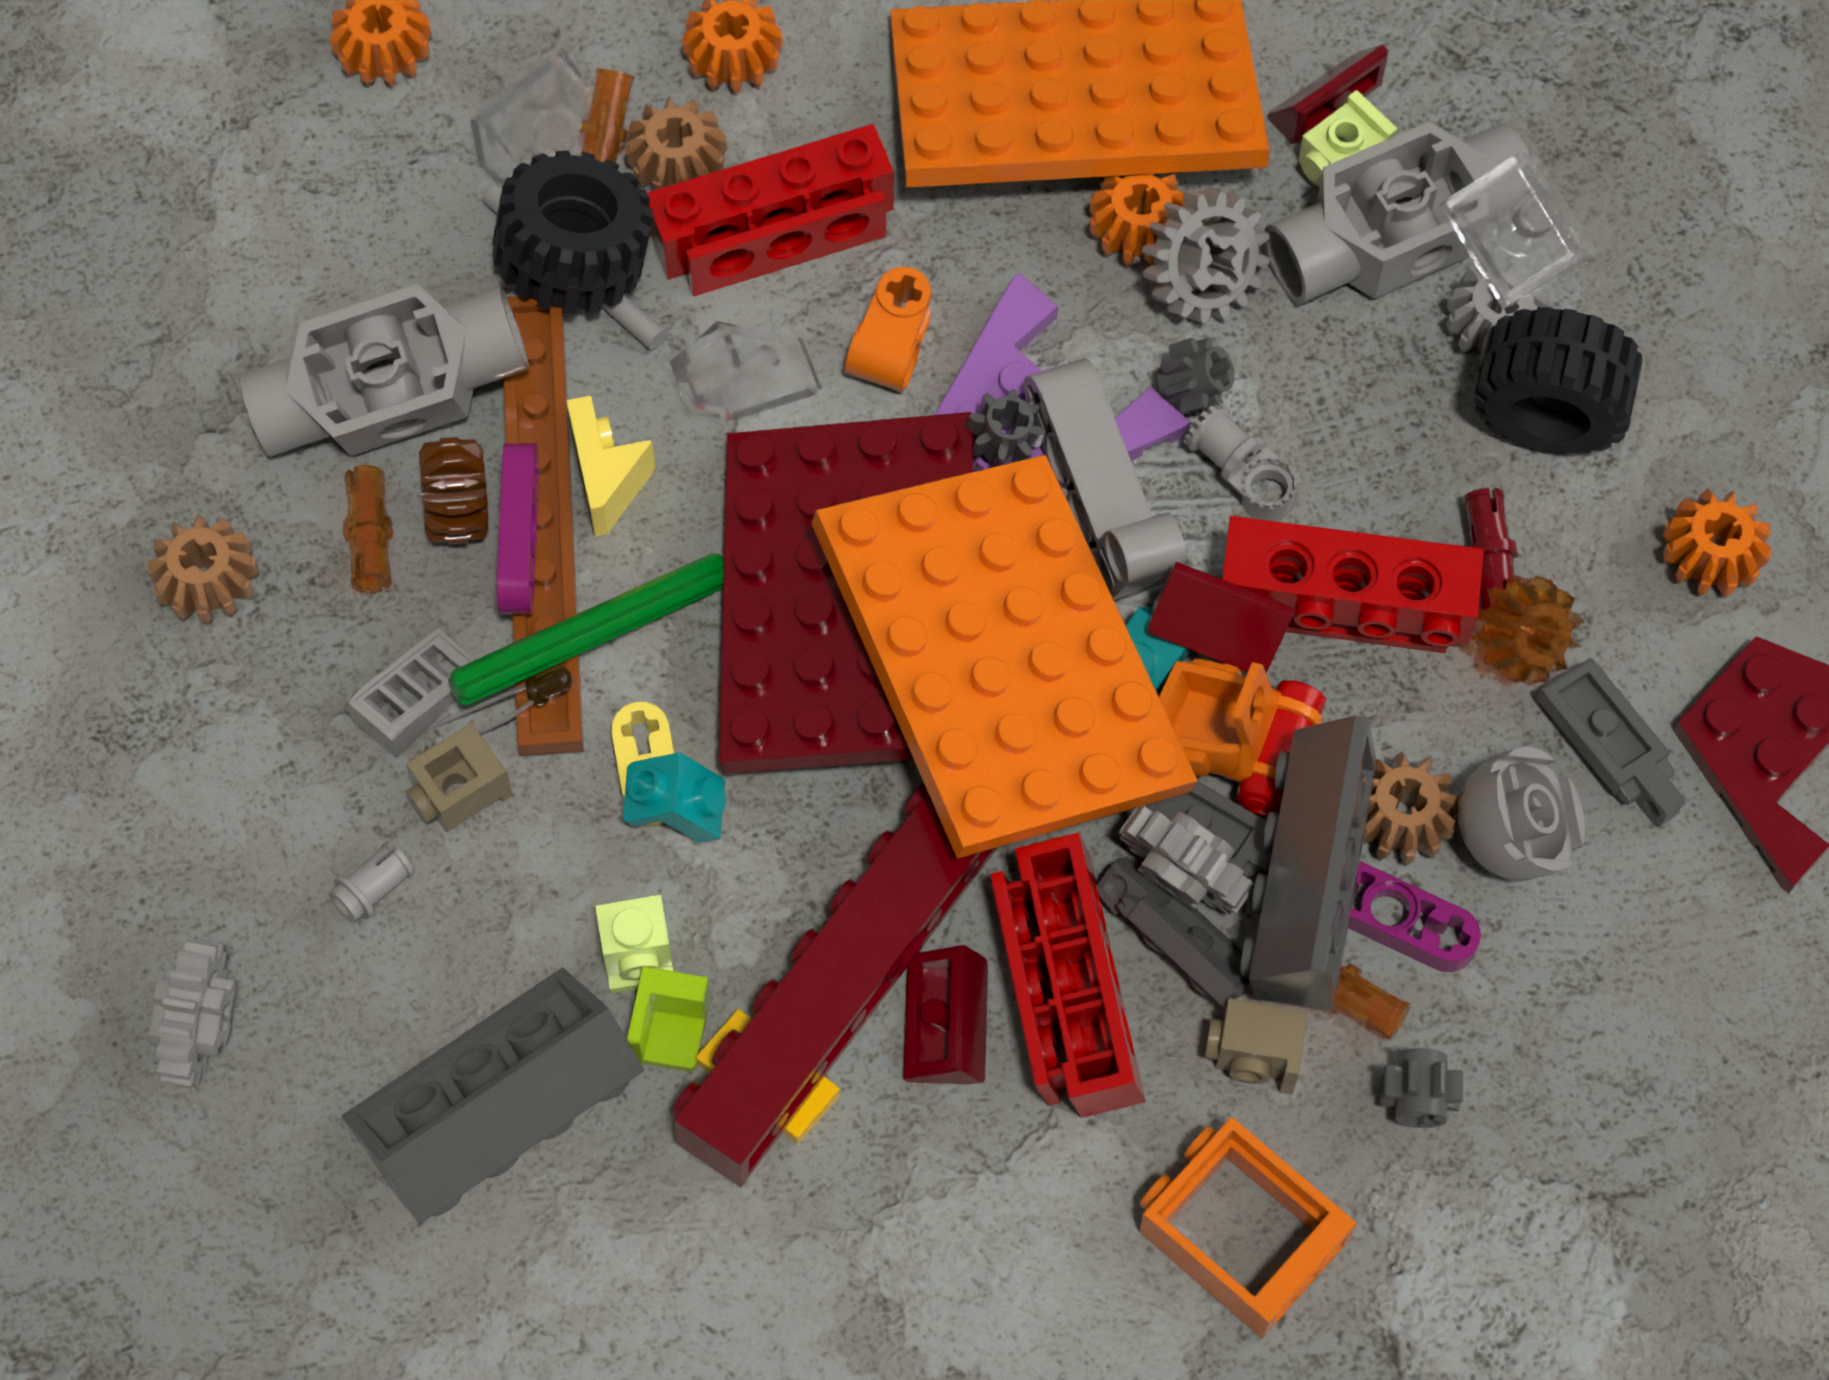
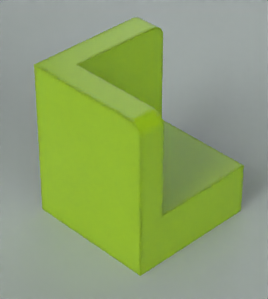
M642 967L627 1041L641 1064L685 1072L696 1070L697 1060L695 1057L701 1050L711 1002L708 977Z

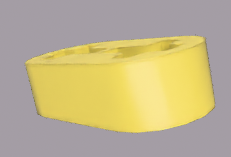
M634 702L625 705L616 713L612 721V738L623 801L625 797L627 767L631 762L674 753L669 723L665 713L658 706L648 702ZM646 723L648 732H652L649 734L651 753L638 755L636 740L631 736L634 731L633 725ZM659 821V822L649 823V824H646V825H658V824L663 823V822H662V821Z

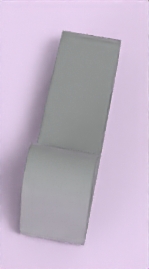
M1083 358L1026 376L1024 380L1026 402L1029 406L1033 404L1040 406L1034 420V425L1046 430L1042 446L1113 600L1164 584L1175 562L1185 564V542L1181 530L1171 514L1165 512L1152 516L1094 366L1088 359Z

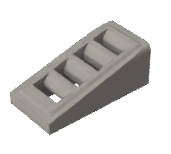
M439 628L371 679L346 702L351 720L396 758L456 700L448 683L450 675L431 659L440 652L457 667L476 660V658ZM422 669L437 681L439 685L431 690L417 679L415 675ZM404 685L420 698L414 705L398 693ZM387 702L402 713L395 720L381 709Z

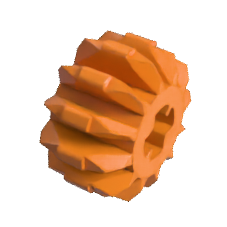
M346 0V9L333 11L332 25L334 30L331 31L332 36L330 37L332 51L340 59L341 67L347 76L360 73L361 80L364 81L367 87L378 77H384V80L393 87L396 74L403 73L414 78L415 71L417 70L416 62L428 61L430 52L428 41L432 33L429 19L425 18V13L421 12L420 4L416 0Z
M704 0L701 5L702 12H689V17L686 20L687 31L684 32L685 36L682 37L683 53L689 59V67L694 78L707 76V83L712 91L724 82L730 83V87L736 95L742 86V82L745 81L760 88L764 80V72H776V67L779 64L780 48L783 47L782 31L779 30V25H776L775 14L772 12L771 6L758 8L757 0H742L741 2L723 0L720 3L713 0Z
M1157 174L1123 175L1122 178L1118 176H1105L1101 182V190L1094 191V195L1091 196L1089 209L1092 213L1090 218L1092 238L1102 239L1101 248L1105 256L1121 251L1123 252V261L1126 267L1134 261L1135 256H1143L1150 266L1154 265V257L1142 253L1143 246L1156 244L1158 236L1149 228L1151 222L1165 224L1168 220L1163 206L1170 202L1183 207L1184 191H1177L1178 181L1175 174L1161 179L1157 177Z
M1708 488L1703 493H1700L1696 502L1685 498L1677 506L1674 513L1675 517L1667 521L1663 531V540L1668 543L1663 552L1664 563L1679 565L1675 574L1677 583L1691 578L1698 581L1697 590L1699 597L1707 593L1711 585H1715L1725 598L1734 593L1738 584L1748 588L1755 583L1760 573L1759 569L1766 566L1771 555V547L1766 544L1771 534L1770 523L1754 521L1758 513L1757 503L1743 508L1735 505L1737 500L1734 490L1727 493L1723 501H1718ZM1711 541H1716L1720 543L1722 546H1719Z

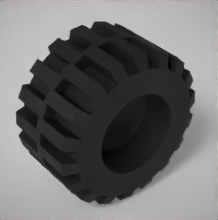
M569 150L556 151L555 157H548L544 153L533 156L531 165L522 162L514 168L513 176L506 178L499 200L492 242V257L494 265L500 266L499 275L505 284H516L515 293L524 300L532 297L537 300L536 306L547 310L551 306L562 308V313L576 314V309L585 308L588 313L601 311L602 303L613 307L622 302L624 293H632L637 286L638 277H641L653 222V209L648 207L650 198L646 190L637 188L638 179L630 172L621 173L618 171L619 164L609 159L605 162L594 159L595 154L582 152L581 156L571 155Z
M1537 307V310L1522 309L1514 311L1513 316H1503L1497 320L1496 326H1492L1489 331L1473 403L1476 404L1475 411L1480 418L1486 420L1485 425L1492 431L1501 433L1504 438L1514 443L1525 445L1527 448L1556 454L1591 453V450L1603 451L1611 448L1612 443H1619L1629 429L1643 362L1642 353L1637 351L1638 345L1633 338L1624 336L1625 331L1616 325L1604 322V319L1592 314L1587 315L1579 313L1577 310L1566 308L1564 310L1553 309L1551 307Z

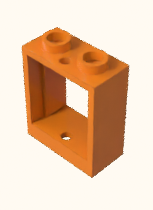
M1231 1116L1218 1132L1208 1126L1197 1136L1184 1154V1158L1190 1163L1174 1180L1164 1174L1145 1194L1140 1202V1206L1146 1211L1142 1216L1139 1233L1263 1339L1351 1239L1357 1222ZM1227 1159L1313 1231L1255 1297L1170 1224Z

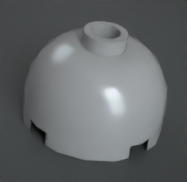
M1526 746L1494 756L1481 764L1462 787L1458 800V823L1461 837L1474 859L1492 874L1515 881L1548 876L1570 868L1575 862L1570 861L1572 851L1583 847L1585 839L1584 812L1577 790L1569 776L1558 780L1555 773L1547 766V764L1555 761L1547 752Z

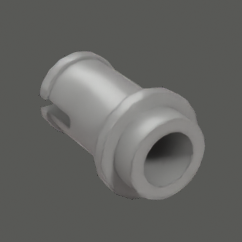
M387 841L381 846V849L347 878L339 875L334 879L336 887L328 895L334 906L349 921L355 922L361 916L368 919L374 914L372 906L406 877H410L414 873V868L399 848L395 850L394 844Z

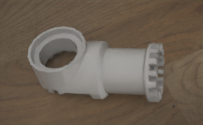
M1220 403L1219 405L1210 406L1207 412L1204 411L1201 414V417L1204 419L1202 422L1198 419L1194 421L1198 427L1191 426L1188 430L1190 433L1185 435V446L1191 451L1200 450L1222 469V479L1240 494L1242 507L1248 515L1255 519L1279 521L1288 516L1294 508L1298 485L1296 472L1293 473V468L1290 464L1288 465L1267 447L1266 442L1261 437L1251 438L1229 418L1230 412L1225 405ZM1261 479H1274L1282 483L1286 489V494L1278 501L1264 502L1255 497L1251 490L1252 486Z

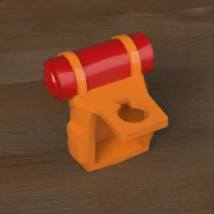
M1195 658L1190 663L1175 661L1159 695V699L1195 775L1206 777L1209 773L1240 782L1236 801L1241 807L1259 817L1267 818L1269 812H1280L1283 790L1275 789V774L1279 753L1281 750L1291 752L1294 730L1322 723L1323 718L1321 714L1326 703V697L1322 692L1309 684L1295 680H1282L1278 682L1274 689L1270 686L1263 664L1252 662L1247 676L1244 677L1236 666Z

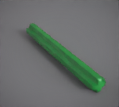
M711 553L458 667L450 674L448 679L449 687L461 705H470L723 589L724 560L719 554Z

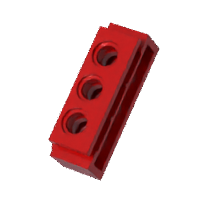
M874 123L647 192L650 198L648 207L653 209L650 236L667 280L688 274L689 287L693 297L885 238L886 212L894 210V170ZM838 190H843L841 193L834 197L822 199L829 193ZM786 207L785 210L776 215L765 217V215L773 210ZM730 225L723 231L714 234H708L715 228Z
M1230 515L1224 546L1221 579L1294 608V615L1286 631L1288 633L1446 654L1448 646H1453L1457 643L1469 644L1478 619L1484 549Z
M1079 832L1015 848L1022 880L1010 883L1003 871L991 873L990 876L1036 1088L1048 1106L1061 1103L1059 1089L1067 1087L1069 1099L1081 1118L1146 1103L1093 864ZM1032 900L1041 935L1034 937V939L1031 938L1027 920H1030L1026 902ZM1045 961L1047 962L1054 995L1053 999L1046 1001L1040 984L1043 981L1040 963ZM1060 1023L1068 1062L1062 1064L1058 1063L1053 1045L1057 1043L1053 1024Z

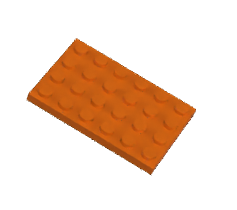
M1033 0L1030 2L975 3L957 6H917L913 8L890 9L906 188L1268 167L1269 144L1241 0Z
M1046 455L816 510L811 522L812 527L957 858L1191 792L1198 780Z

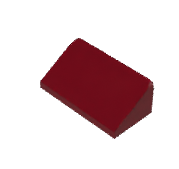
M1382 44L1349 56L1267 113L1268 120L1292 145L1299 143L1303 135L1346 104L1348 96L1357 90L1365 97L1382 85L1389 50Z
M1175 562L1156 596L1147 631L1151 635L1222 663L1236 666L1245 672L1249 671L1252 662L1263 664L1265 672H1267L1292 620L1295 609L1185 564Z
M966 945L919 952L907 967L903 1080L907 1082L977 1084L985 1081L988 962L985 957Z

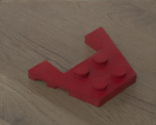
M1756 636L1684 714L1673 732L1718 797L1724 795L1744 824L1741 829L1754 849L1759 847L1775 869L1773 877L1780 887L1789 894L1829 847V843L1778 804L1829 746V665Z

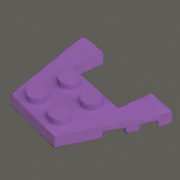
M1018 273L1012 278L935 415L962 412L981 414L979 406L984 394L988 393L996 400L1000 397L1008 396L1012 389L1017 391L1018 398L1026 402L1024 393L1025 377L1042 370L1023 355L1020 350L1057 319L1058 306L1022 274ZM1151 387L1115 418L1131 461L1142 457L1143 450L1166 440L1171 444L1189 433L1190 421ZM1002 426V432L1009 434V428ZM1042 444L1039 447L1030 446L1032 451L1031 458L1046 455ZM982 454L976 456V471L994 467L993 462L986 459Z

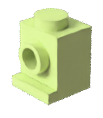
M1356 90L1348 96L1346 104L1303 135L1298 162L1301 164L1307 178L1313 184L1320 186L1323 167L1396 136L1398 128Z
M661 895L595 906L611 994L638 989L643 966L673 971Z

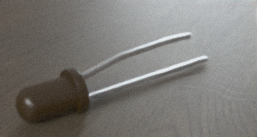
M564 667L556 668L538 677L530 676L526 678V684L432 724V727H439L527 689L531 700L509 716L478 730L480 734H483L510 721L535 703L537 706H542L548 702V698L569 690L573 684V676Z

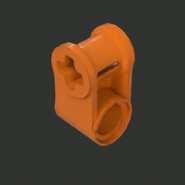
M902 266L889 270L881 277L864 320L858 325L850 344L844 370L846 374L900 392L905 391L912 377L920 346L930 321L929 305L932 290L929 280L922 272L914 268Z

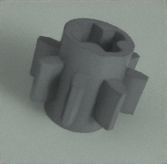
M1192 337L1170 344L1168 347L1172 359L1160 363L1158 370V385L1165 400L1172 405H1180V412L1183 415L1195 411L1198 414H1202L1204 411L1207 412L1210 406L1223 404L1220 393L1230 390L1235 378L1233 363L1227 352L1218 346L1212 347V340L1209 337L1198 341Z
M1014 389L1010 391L1008 396H1003L996 400L990 394H984L979 406L981 414H970L965 429L978 435L972 448L973 456H980L982 454L986 459L993 462L994 467L1011 463L1014 460L1018 462L1030 459L1032 455L1030 446H1041L1046 434L1045 429L1033 426L1040 406L1038 404L1029 406L1024 400L1018 398L1017 391ZM1002 426L1009 428V434L1002 432Z
M1426 1048L1403 1050L1397 1054V1066H1384V1074H1381L1380 1105L1386 1107L1396 1106V1121L1404 1126L1415 1128L1442 1126L1447 1122V1111H1459V1103L1463 1102V1071L1447 1070L1448 1057L1441 1051Z

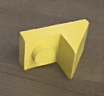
M590 395L566 401L596 537L609 533L651 477L656 465L653 442L650 440L614 447L608 416L596 418Z

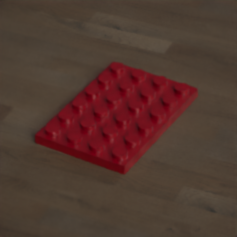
M972 412L727 433L719 763L724 774L914 760L811 522L816 510L976 472V456H973L972 451L975 443V434L965 429Z

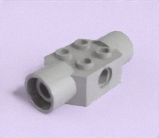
M1428 121L1323 167L1316 204L1265 227L1264 232L1269 233L1270 239L1264 245L1267 257L1270 258L1269 263L1272 271L1287 296L1298 304L1347 283L1374 299L1479 253L1489 220L1535 200L1538 192V180L1534 163L1520 136L1507 124L1500 123L1464 140H1460Z
M416 283L300 322L292 357L241 374L240 385L254 431L260 444L269 456L330 436L350 456L468 417L474 388L529 370V362L516 319L501 287L441 306L428 292Z

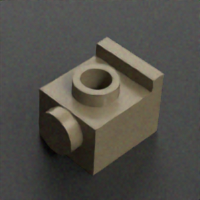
M472 722L406 763L413 784L411 788L405 791L410 803L424 823L427 824L437 818L446 832L496 800L500 799L501 802H504L513 796L506 769ZM463 784L449 794H445L451 785Z
M1228 998L1223 1020L1214 1018L1210 1020L1205 1057L1217 1059L1216 1069L1230 1071V1076L1241 1082L1262 1084L1268 1082L1269 1078L1281 1080L1279 1093L1292 1095L1300 1072L1308 1011Z

